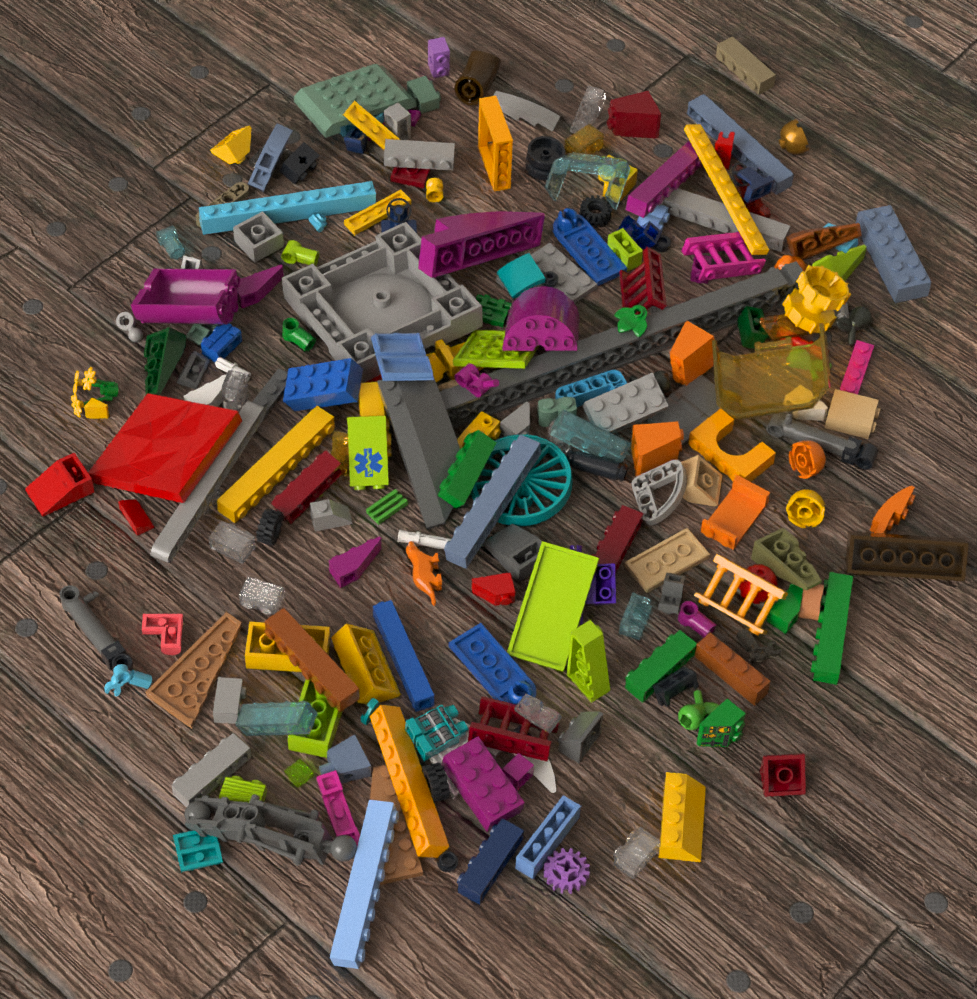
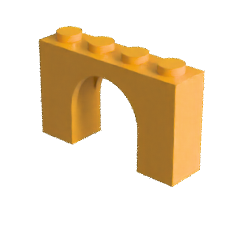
M720 408L690 432L688 444L693 450L699 452L705 460L715 465L720 472L731 478L732 482L737 475L752 482L774 464L776 452L763 442L744 455L735 456L723 452L717 443L733 430L734 419Z

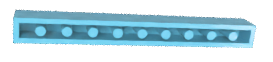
M369 181L199 207V220L202 233L205 235L231 231L234 226L262 211L274 224L308 219L313 213H321L324 216L354 212L364 210L375 204L376 192L373 182Z

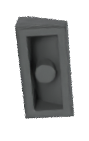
M194 351L188 357L176 383L196 389L210 360Z

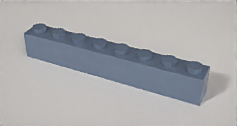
M705 94L688 102L687 115L697 124H701L703 129L716 141L720 132H723V138H728L730 132H735L732 156L747 168L751 167L764 178L772 176L775 182L771 191L775 195L792 186L794 176L792 171L787 169L780 160L776 159Z
M519 435L518 439L512 442L510 451L502 457L501 464L498 469L496 468L493 471L489 483H485L481 495L475 498L470 512H466L462 524L456 527L453 538L445 544L444 551L447 561L463 568H468L541 455L540 442L523 435Z

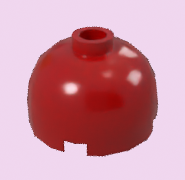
M755 564L746 568L778 587L777 576L768 566ZM746 579L738 587L744 599L751 589V582ZM764 589L761 592L758 591L752 603L760 604V602L767 601L769 592Z

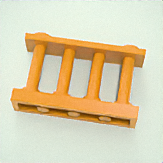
M716 554L713 561L718 564L716 566L718 568L705 593L696 592L694 596L699 598L698 602L708 607L710 604L750 627L749 631L757 636L760 633L767 634L768 631L763 629L762 625L775 601H778L779 598L785 600L788 592L724 556ZM730 570L735 573L733 576L735 578L721 604L712 600L711 596L724 572ZM746 579L751 582V589L738 613H735L727 607L741 582H744ZM764 589L769 592L767 595L769 597L755 623L744 617L758 591L761 592Z

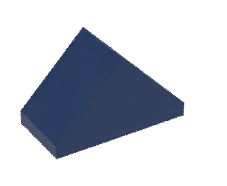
M356 126L344 137L347 151L364 154L369 137Z

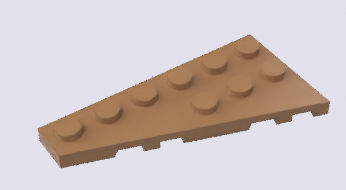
M226 612L145 692L146 696L192 729L240 632L242 623Z
M387 765L373 767L370 800L392 802L396 810L399 811L398 823L394 824L393 828L394 840L389 844L388 848L390 851L389 860L384 865L385 877L383 882H380V885L423 876L420 859L414 847Z

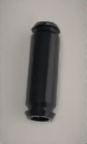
M573 449L568 450L566 455L572 469L611 480H620V482L626 478L628 466L626 464L622 465L621 462L578 450L573 451Z

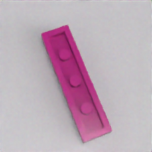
M856 341L840 387L841 391L858 395L874 345Z

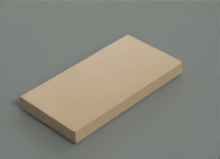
M686 528L625 562L624 566L648 593L664 584L666 572L680 575L709 559L710 553L692 532Z

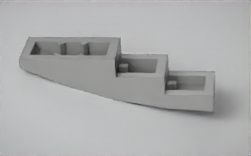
M495 91L493 95L497 96L502 112L516 121L522 118L533 126L539 123L553 131L560 118L556 113L529 100Z

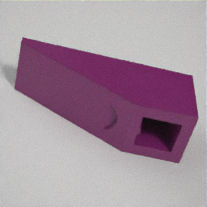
M282 264L240 278L237 301L241 308L260 302L282 280V277H284Z
M381 537L369 539L366 543L353 547L349 551L336 555L329 560V572L340 588L360 578L381 551Z

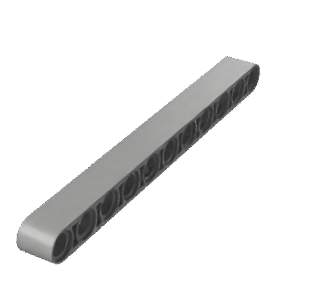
M250 401L245 403L239 412L242 419L241 424L186 501L179 504L154 542L151 549L152 557L167 563L172 562L263 421L266 407Z

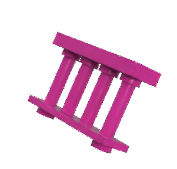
M740 232L687 238L681 250L684 256L695 255L703 268L698 278L699 281L760 274L766 262L765 258L754 260ZM740 249L747 261H739L733 250ZM725 251L731 263H724L718 252ZM703 253H710L716 264L709 265Z

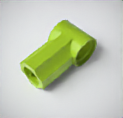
M290 240L281 258L288 264L300 262L316 266L320 253L319 251L302 247L295 240Z

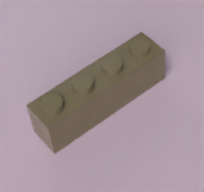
M733 36L717 44V59L736 74L740 80L745 82L751 90L760 95L774 87L776 74Z

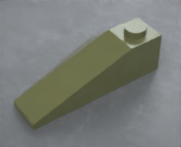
M781 528L754 542L751 559L757 564L768 566L776 576L804 590H809L822 582L813 565L808 563L805 552L799 548L797 539L785 528Z

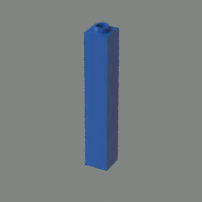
M392 600L379 602L373 606V618L415 712L434 706V693Z

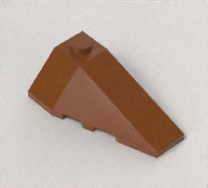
M853 223L802 230L791 234L786 239L792 256L804 260L858 238L862 234L860 224Z

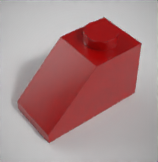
M511 573L472 578L471 590L475 595L495 606L515 603V589Z

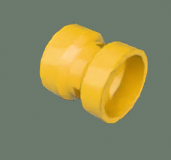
M439 178L427 180V200L430 202H440L443 199V181Z

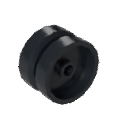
M540 136L531 140L528 145L525 162L527 172L538 180L548 181L558 177L562 172L565 157L563 144L558 139L550 136Z

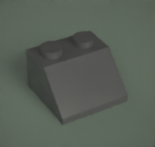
M600 711L581 712L577 718L574 717L569 724V729L566 732L563 731L558 738V751L575 762L580 763L601 735L603 713Z

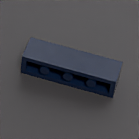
M503 818L499 824H494L490 831L491 836L488 840H484L479 847L480 852L477 856L471 858L468 864L469 868L465 873L462 872L457 880L458 893L479 905L523 841L524 830Z

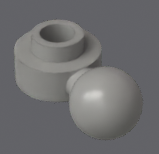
M122 312L117 316V326L123 331H129L128 337L132 342H139L143 338V332L139 328H135V317L128 312ZM129 319V324L125 325V321Z

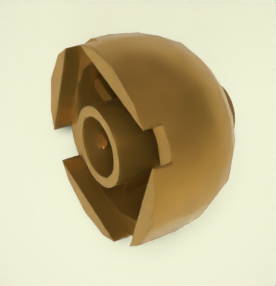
M797 119L783 126L780 132L781 139L778 140L782 149L785 148L788 153L793 155L809 151V148L805 147L808 145V141L802 127L798 128L796 125L799 123Z

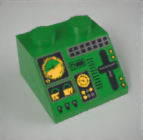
M726 699L700 723L696 744L699 747H728L733 741L736 743L743 735L742 728L745 725L746 713L729 699Z

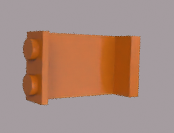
M737 475L733 480L732 489L709 520L703 519L700 532L706 537L712 538L723 546L734 550L767 506L770 492Z

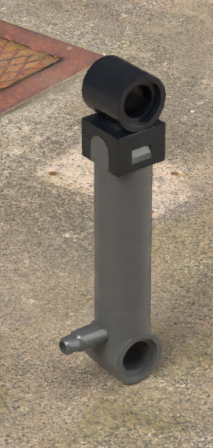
M781 411L774 412L766 427L767 432L773 437L785 436L798 442L803 440L814 441L824 451L842 457V462L850 465L855 463L859 468L865 470L872 468L879 453L877 447L872 444L864 443L861 445L862 440L851 436L847 440L792 420V411H788L787 414Z
M68 585L63 587L60 591L62 608L72 616L98 650L108 669L111 671L112 669L114 670L115 666L125 664L130 671L134 670L132 659L126 654V650L119 641L114 640L87 605V603L99 596L98 591L81 597L76 586Z

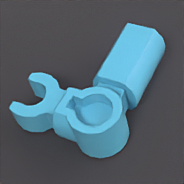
M119 664L115 666L111 681L105 684L104 689L106 694L111 689H114L116 697L121 693L120 687L127 682L148 689L152 683V676L135 670L130 671L125 664Z

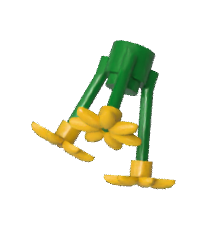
M92 367L84 372L86 378L78 379L79 371L75 373L74 395L71 396L73 402L71 406L74 408V414L81 418V408H84L89 401L77 400V386L89 391L91 386L100 387L101 395L105 396L97 399L101 402L112 401V397H117L118 383L96 379L94 377L96 371H92Z

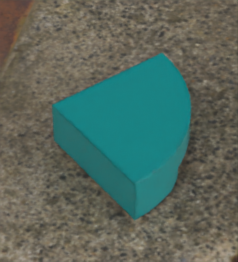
M371 698L366 705L369 707L367 712L361 715V722L365 725L371 721L370 715L379 707V701L375 698Z

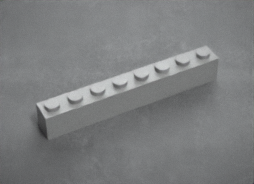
M678 188L668 198H665L661 204L668 207V213L672 216L712 228L722 233L739 232L724 203ZM749 212L768 248L782 252L787 241L786 237L789 236L790 225Z

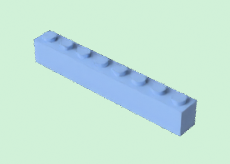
M369 800L330 954V959L334 966L359 969L360 963L365 959L364 946L365 942H368L370 938L369 926L370 922H373L375 918L374 905L375 901L378 902L380 897L379 885L384 880L385 862H388L390 855L388 848L389 844L394 840V824H397L399 819V811L396 810L392 802Z

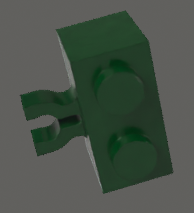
M746 306L737 319L742 347L759 350L766 338L772 340L775 335L774 332H771L773 325L765 323L763 309Z

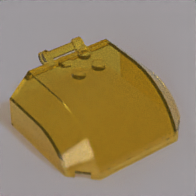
M819 323L820 338L813 344L793 347L792 337H786L785 340L766 343L755 342V353L738 356L720 352L716 340H712L717 406L737 420L813 409L829 390L831 384L827 335L823 323ZM786 347V348H782V349H776V350H770V351H763V352H762V350H768V349H775V348Z

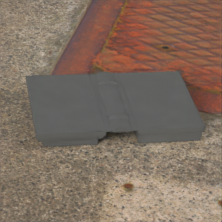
M700 375L687 386L684 384L666 398L668 408L665 412L647 420L651 424L678 421L679 428L683 429L684 439L681 440L683 447L688 443L689 434L692 430L720 408L726 411L736 401L703 375Z

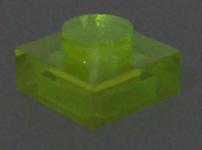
M301 758L284 770L285 775L297 788L314 776L313 771Z

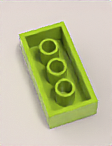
M305 680L288 734V749L327 758V751L332 748L342 712H339L336 707L333 708L329 705L325 695L317 692L311 680Z

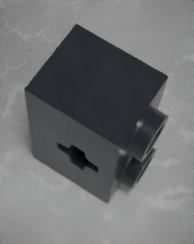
M303 142L282 164L279 172L293 184H296L299 180L303 181L306 178L309 169L311 171L315 169L320 155Z

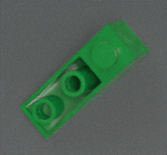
M792 583L786 591L788 592L786 599L782 600L779 598L772 606L767 617L768 623L785 634L798 620L803 593L802 588Z

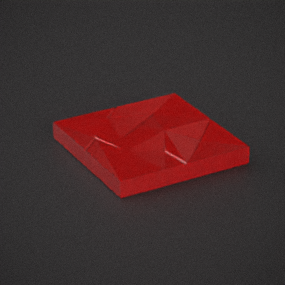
M147 393L88 474L95 484L184 503L241 424V416L236 410Z

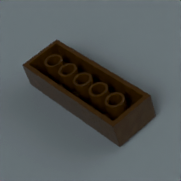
M848 531L845 570L848 574L965 581L969 543L965 539Z

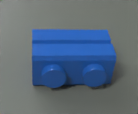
M230 323L216 326L213 333L209 337H205L201 342L203 356L211 359L213 362H216L219 357L225 358L242 342L241 330L233 327Z

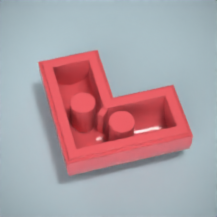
M143 614L142 635H161L162 653L166 655L179 654L182 645L183 614Z

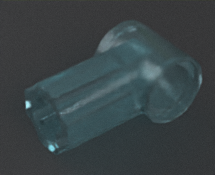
M173 225L156 231L159 244L165 247L171 259H180L185 254V249L180 243L177 231Z

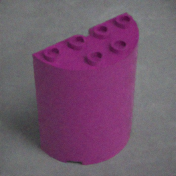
M153 269L144 283V289H140L132 302V311L135 318L141 320V323L228 324L232 322L234 313L238 311L237 295L238 287H240V277L237 276L236 269Z
M540 286L524 291L513 301L509 309L502 351H534L538 345L543 346L545 351H577L580 316L573 300L566 296L564 292L553 287Z

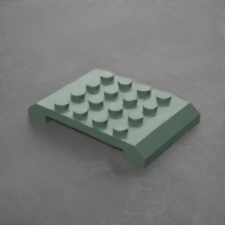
M377 63L301 88L294 96V102L325 138L341 133L340 127L352 123L343 114L354 100L372 116L383 113L385 109L396 103H399L406 110L416 107V101L384 66Z

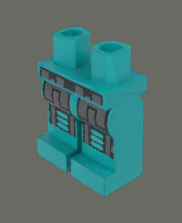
M440 705L420 717L406 720L405 731L424 761L459 743L460 737L468 732V726L463 720L457 724L453 723L452 719L458 717L459 714L454 705L445 708L443 705Z

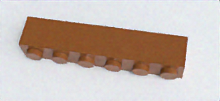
M285 608L265 620L264 632L270 640L273 639L277 643L278 649L289 656L293 666H298L301 669L306 680L313 682L317 692L325 695L331 707H336L339 712H342L360 699L357 685Z

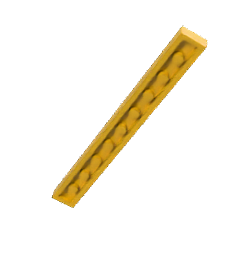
M686 124L684 131L752 255H766L770 249L702 125Z

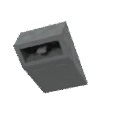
M511 524L484 541L482 545L519 583L532 574L542 541L537 536L515 524Z

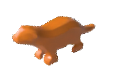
M409 541L406 553L413 564V581L421 591L431 598L432 605L435 606L436 598L433 589L436 591L442 590L441 574H437L436 577L433 574V569H439L438 553L431 557L420 551L413 541Z

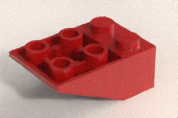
M72 453L52 464L28 485L25 491L42 517L94 493L91 476L76 454Z

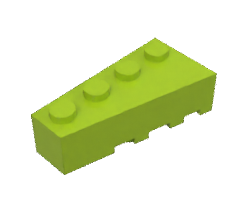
M589 620L571 631L567 676L592 703L610 691L603 631L598 625Z

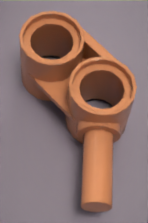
M819 584L809 590L803 589L798 617L818 621L821 607L820 602L824 589L823 584Z

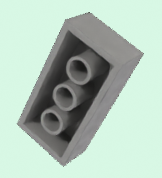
M650 373L584 402L583 408L598 440H601L665 412L668 408V403L654 374Z

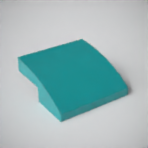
M530 253L509 262L497 271L498 277L512 299L519 297L531 287L545 283V276Z
M196 831L173 835L181 872L223 863L217 837L211 835L200 837Z

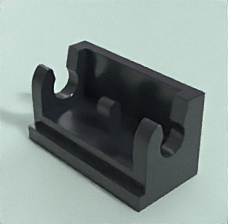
M682 667L655 684L653 689L658 704L660 706L665 704L668 707L670 706L669 700L685 689L691 687L697 689L699 684L696 672Z

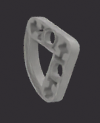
M671 460L635 477L632 481V489L639 511L644 513L643 520L648 525H656L667 518L677 508L683 498L687 476L685 467L679 460ZM657 474L663 475L659 481H654V477ZM676 480L671 496L663 506L658 508L653 490ZM645 497H650V501L647 504H642V500ZM648 510L652 511V518H649L650 514Z

